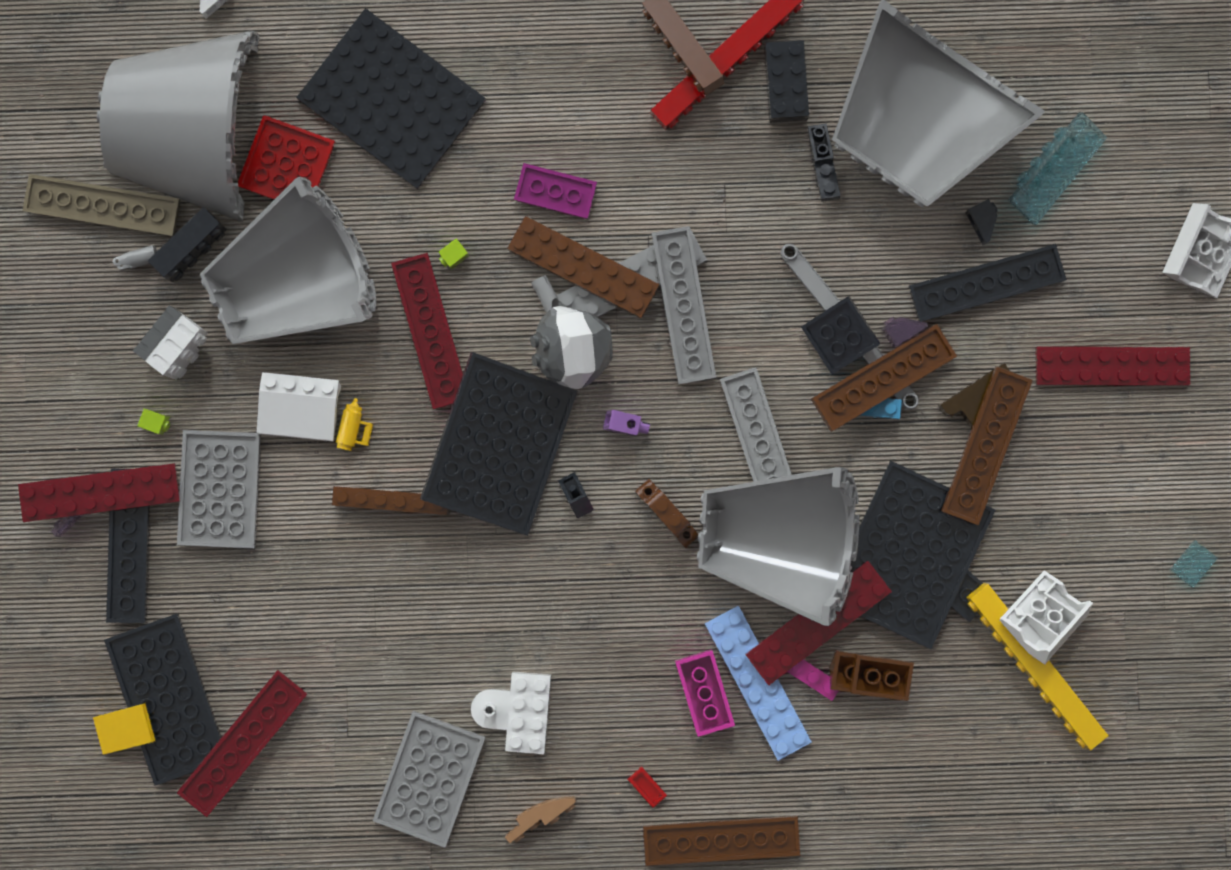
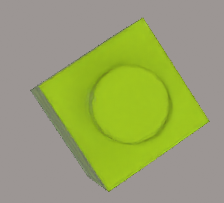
M457 238L438 252L441 256L438 258L444 267L449 266L450 269H453L469 257L468 252Z
M144 408L137 426L163 435L169 429L170 417Z

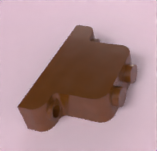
M650 479L635 490L636 494L685 549L698 538L699 534L691 526L690 522ZM646 488H650L652 490L651 495L648 496L645 494L644 491ZM685 531H688L690 533V537L688 539H685L683 537V533Z

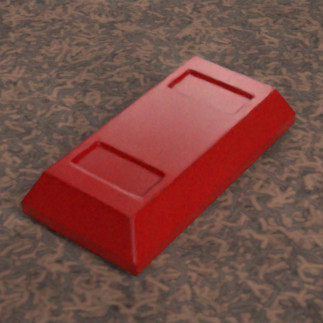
M642 766L627 779L652 808L667 796Z

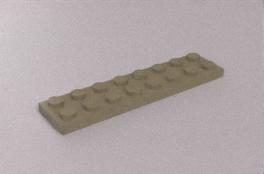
M29 174L22 211L173 237L181 200L179 198Z

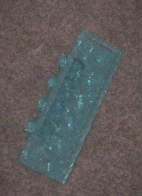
M1079 112L1067 127H1060L1054 132V139L1044 144L1042 147L1043 152L1039 157L1037 156L1031 160L1029 170L1019 175V182L1016 184L1018 188L1008 199L1032 225L1039 223L1107 138L1083 112Z

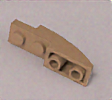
M575 796L549 799L523 811L516 816L519 825L506 834V840L509 843L512 841L518 842L525 836L523 833L526 830L530 829L532 831L540 824L539 820L545 826L548 823L554 824L560 819L558 815L563 811L568 813L575 807Z

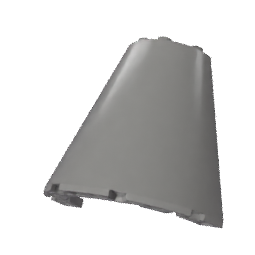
M296 178L200 273L202 285L210 295L211 304L214 307H218V319L224 325L226 337L232 344L357 323L373 316L372 312L376 309V291L373 279L369 280L368 273H366V270L370 268L363 250L351 227L345 228L344 221H341V218L344 216L337 206L318 186L311 187V181L306 178Z
M835 467L705 490L701 496L703 507L699 518L700 524H703V531H700L698 535V542L700 543V549L697 553L698 568L822 625H831L836 619L837 614L835 612L841 611L848 595L853 577V572H850L852 569L851 561H856L860 517L858 514H855V504H859V499L852 473H848L847 468Z

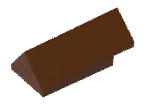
M836 651L829 666L830 689L846 691L852 694L908 701L914 662Z

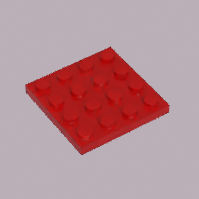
M263 115L238 180V187L273 200L298 177L310 180L311 187H319L336 142L335 140Z

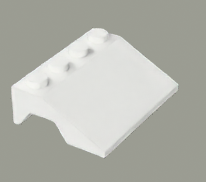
M1193 203L1162 273L1175 281L1218 298L1231 268V219L1220 216L1210 210L1211 206L1209 204Z
M262 372L259 389L257 434L334 442L337 421L336 409L338 396L341 391L339 380Z
M1043 571L1000 618V621L1030 655L1046 664L1086 619L1093 603L1091 601H1078L1067 593L1064 583Z

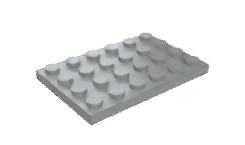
M183 430L177 545L255 548L261 434Z
M413 710L373 821L445 848L486 737Z

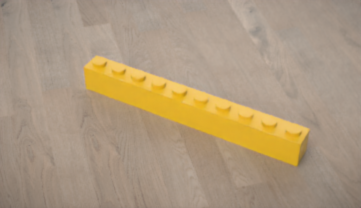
M983 583L966 597L969 600L967 604L972 611H977L980 614V621L985 627L989 626L992 629L994 639L998 643L1002 642L1005 646L1004 651L1010 658L1014 657L1017 661L1015 664L1022 673L1026 672L1029 676L1027 679L1029 683L1041 691L1040 697L1046 703L1049 702L1053 706L1051 710L1058 718L1061 717L1065 723L1063 725L1069 733L1073 732L1077 738L1075 740L1081 748L1085 747L1092 750L1109 736L1052 663L1048 661L1046 664H1043L1030 655L1002 624L1000 618L1008 611V608L989 584Z

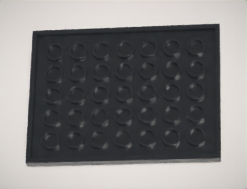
M366 8L296 97L300 102L417 190L486 101L484 96Z
M471 352L420 499L528 536L578 391Z
M889 461L859 526L856 561H851L852 569L850 572H853L866 561H869L892 591L863 613L861 617L926 648L932 649L996 509L986 505L979 525L942 512L941 510L950 489L949 487L893 461ZM935 574L936 579L931 583L929 587L927 585L928 581ZM933 585L942 593L937 594L935 591H933ZM944 594V596H945V598H946V601H945L943 598H941L940 596H942V595Z

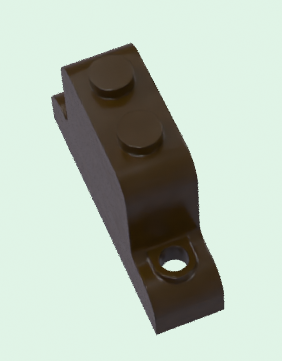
M1005 363L998 366L1010 371ZM994 369L938 405L940 411L944 415H950L951 417L961 413L972 430Z

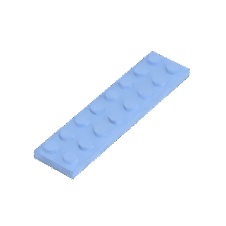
M739 605L704 623L777 760L812 743L779 680L777 679L768 686L745 654L759 643Z

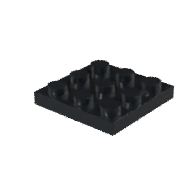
M850 295L801 326L832 375L881 344Z

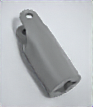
M154 245L129 251L115 257L113 264L120 270L150 264L148 260L157 252V249Z
M546 275L531 282L546 313L552 306H559L557 302L560 303Z

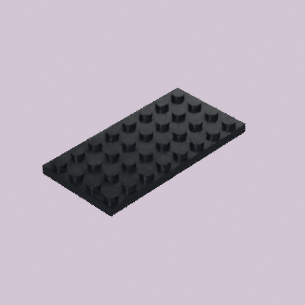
M179 613L104 639L127 708L146 704L155 741L140 746L154 786L194 772L222 736Z

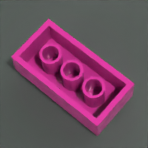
M707 650L675 660L697 736L735 726L713 650Z

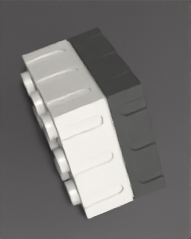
M169 305L134 348L133 352L162 375L177 380L184 376L187 371L185 368L189 363H194L198 358L199 354L197 353L200 350L197 346L200 347L207 339L205 336L208 333L181 311Z

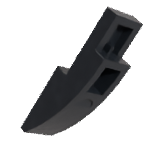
M827 123L808 126L811 157L821 202L840 199Z

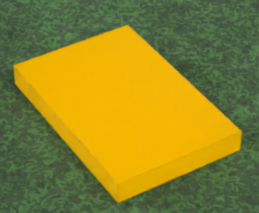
M145 703L93 717L103 755L155 741Z

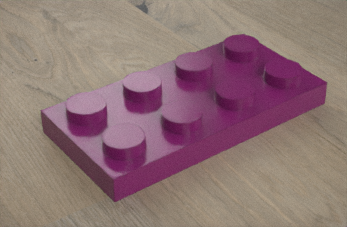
M523 163L514 201L588 220L597 182Z

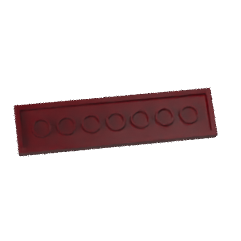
M427 252L392 262V269L432 408L435 410L452 405L463 372L429 254Z
M1035 347L1036 385L1190 386V347Z
M176 463L18 484L23 523L180 501Z
M866 561L853 571L845 603L840 612H835L837 614L836 619L831 625H822L801 614H797L745 655L769 686L892 591L870 562Z
M277 670L177 791V794L204 816L208 817L308 693Z

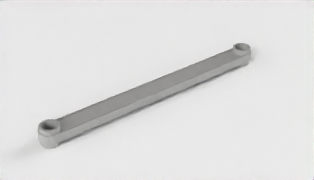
M786 244L782 247L780 252L782 259L824 311L840 302L795 245ZM787 248L792 249L794 256L787 257L784 250ZM875 347L864 354L862 358L869 365L884 356V354L878 347ZM910 386L893 395L896 399L902 400V407L907 410L916 408L919 403L917 395ZM907 396L914 399L913 406H908L905 403Z

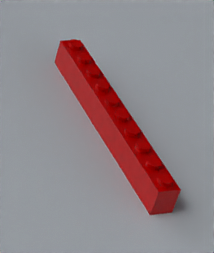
M769 0L711 53L709 57L723 77H729L735 71L734 67L738 63L740 65L749 58L748 54L752 50L756 52L762 46L761 42L766 37L770 39L776 33L775 29L779 25L784 26L790 20L789 16L793 12L798 13L804 7V0ZM688 76L685 77L650 110L651 116L665 130L669 127L671 129L679 123L678 119L683 114L685 116L693 110L692 106L696 102L700 103L707 97L702 91L698 92L693 84L695 81L692 76L689 78Z

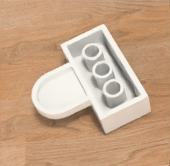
M512 672L510 691L487 689L476 695L471 704L473 719L484 728L507 730L505 751L544 754L551 675Z

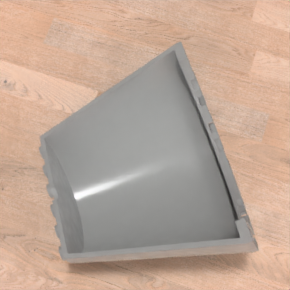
M881 0L832 140L836 142L834 145L842 152L845 149L850 152V157L861 164L862 162L866 163V169L870 172L882 174V180L889 185H897L899 187L897 190L906 197H909V195L914 197L913 202L922 208L924 205L928 207L1042 116L1045 111L1021 95L1016 99L1018 93L932 36L915 23L913 27L910 26L911 19L885 0Z
M247 31L114 60L108 68L103 89L98 95L100 110L97 111V122H100V144L104 168H107L110 174L202 208L204 207L237 221H243L245 202L239 194L238 183H233L232 178H237L236 164L232 163V155L235 156L236 108L239 81L242 75V70H239V68L245 65L247 55L244 54L249 55L250 52L258 53L259 34L255 31Z

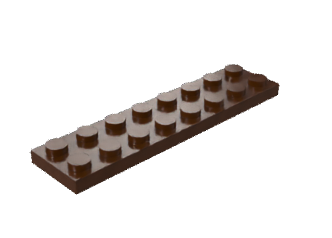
M527 216L522 220L507 247L508 251L640 319L644 316L660 286L658 283Z
M938 324L811 398V401L830 432L956 358L957 355Z
M995 366L942 507V512L979 525L1031 387L1032 379Z
M798 816L643 826L646 866L801 856Z

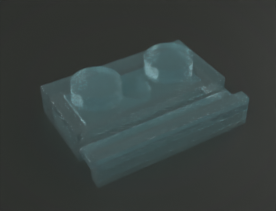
M1194 540L1170 570L1191 588H1194L1218 558L1204 546L1200 545L1198 541Z

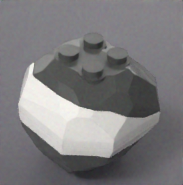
M562 306L552 307L541 318L536 333L530 337L531 346L536 348V353L532 356L533 366H537L551 382L569 388L580 389L588 386L607 368L613 359L612 334L609 325L586 311Z

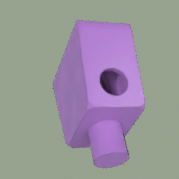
M608 410L606 411L603 430L637 436L638 432L648 434L650 423L642 422L641 416ZM628 421L631 422V427H630V428L627 427V422H628Z

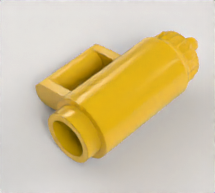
M354 398L351 404H346L343 410L336 439V448L352 451L355 443L365 446L369 445L373 424L361 421L362 407H359L357 398ZM363 424L365 429L362 441H357L359 426Z

